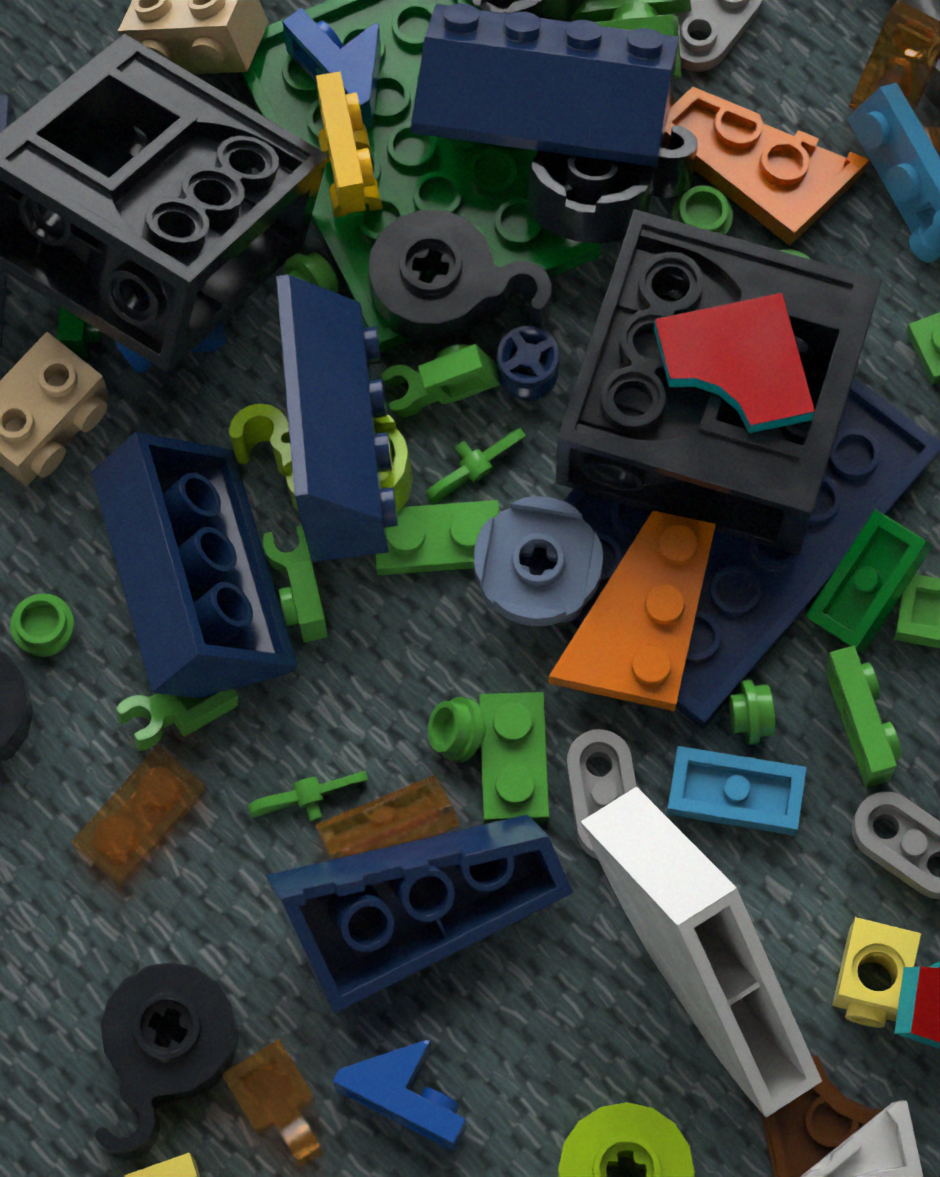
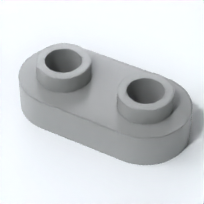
M691 0L692 11L680 12L677 16L681 67L695 72L707 71L716 67L757 17L762 0ZM694 31H702L708 35V38L699 41L691 38L689 34Z
M601 729L590 730L577 737L569 748L566 764L577 839L583 850L597 860V855L581 821L637 787L632 756L628 745L617 734ZM595 757L606 759L611 765L610 772L602 777L590 774L586 767L589 760Z
M878 792L867 797L858 807L852 822V835L857 847L866 856L920 894L931 899L940 900V877L932 875L927 867V861L930 858L940 857V821L898 793ZM879 819L891 821L896 827V836L891 839L878 837L873 830V823Z

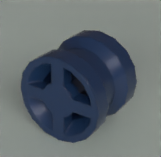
M521 326L511 330L502 338L498 346L497 373L502 388L509 395L520 400L538 399L554 388L558 379L559 348L555 339L547 331L536 326ZM519 368L530 369L533 375L522 371L517 372L516 370Z

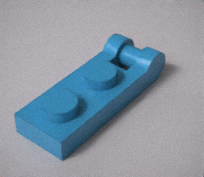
M895 82L879 87L847 120L912 233L909 238L912 252L921 261L931 263L940 258V157L898 83Z

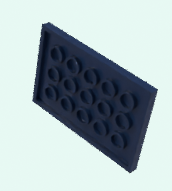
M804 373L814 406L823 378ZM856 377L853 378L800 556L714 531L676 708L702 729L708 725L727 703L729 695H733L739 689L740 682L746 680L818 597L873 511L876 509L887 516L940 455V441ZM734 409L729 424L746 429L738 411ZM809 421L763 430L758 433L802 445ZM573 489L563 501L572 505L583 515L582 519L591 526L594 535L596 532L603 550L602 575L598 589L593 598L583 607L581 614L576 619L570 621L572 625L579 629L652 512ZM541 547L534 548L532 557H521L520 564L529 567L530 574L542 575L545 570H553L557 562L548 560L546 555L547 549Z

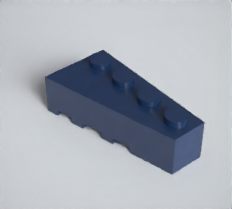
M528 815L265 875L310 972L334 1013L573 893L549 836Z

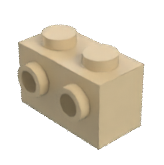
M132 0L118 29V33L120 36L125 33L192 74L247 72L269 21L259 0Z
M48 332L0 380V466L26 487L37 475L44 478L59 466L66 453L64 446L79 430L86 433L101 421L107 411L108 404L106 401L110 398L103 376Z

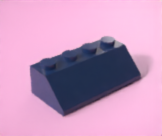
M463 3L449 6L436 4L424 38L411 120V133L657 167L672 102L679 37L664 35L649 28L626 30L600 26L589 20L567 22L539 18L529 12H513L508 14L478 10L472 5Z
M289 274L276 276L294 495L311 561L317 562L387 553L389 548L386 527L398 526L394 488H382L381 472L393 471L388 432L377 434L375 418L387 417L383 380L371 379L370 365L382 364L377 326L365 327L361 304L358 301Z
M140 432L133 433L92 471V476L151 692L205 698L221 691L237 689L291 673L298 665L234 450Z

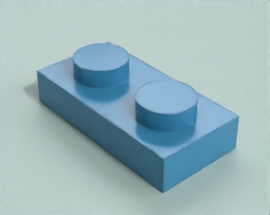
M677 746L666 815L796 836L807 767Z

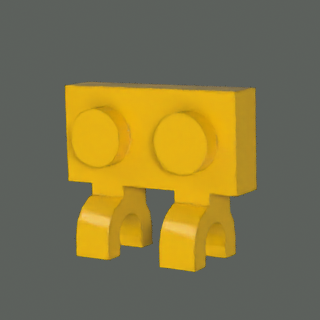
M341 71L316 75L319 106L323 121V129L319 132L318 138L320 150L328 154L327 162H331L334 183L330 186L329 194L334 218L346 216L348 213L366 210L365 203H368L370 211L382 209V201L378 182L373 175L370 158L371 148L366 126L362 122L357 92L345 94Z

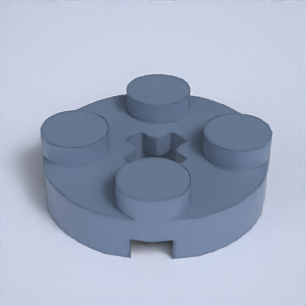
M536 496L511 503V508L500 512L494 519L492 516L481 528L474 548L475 579L480 587L485 604L503 617L527 626H549L558 622H570L576 619L598 589L603 564L601 542L596 532L594 535L591 526L582 519L583 515L572 505L564 501ZM541 547L547 549V559L557 562L553 570H545L542 575L530 574L529 567L520 564L521 557H532L534 548Z

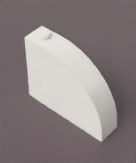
M638 787L633 788L582 820L581 824L612 889L648 954L714 1054L765 1117L770 1116L822 1082L741 896L729 879Z

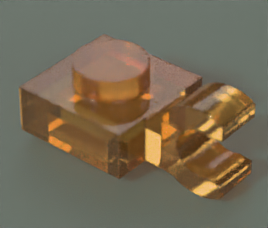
M280 1039L222 1073L223 1078L258 1136L276 1125L300 1168L324 1154L299 1111L316 1100Z

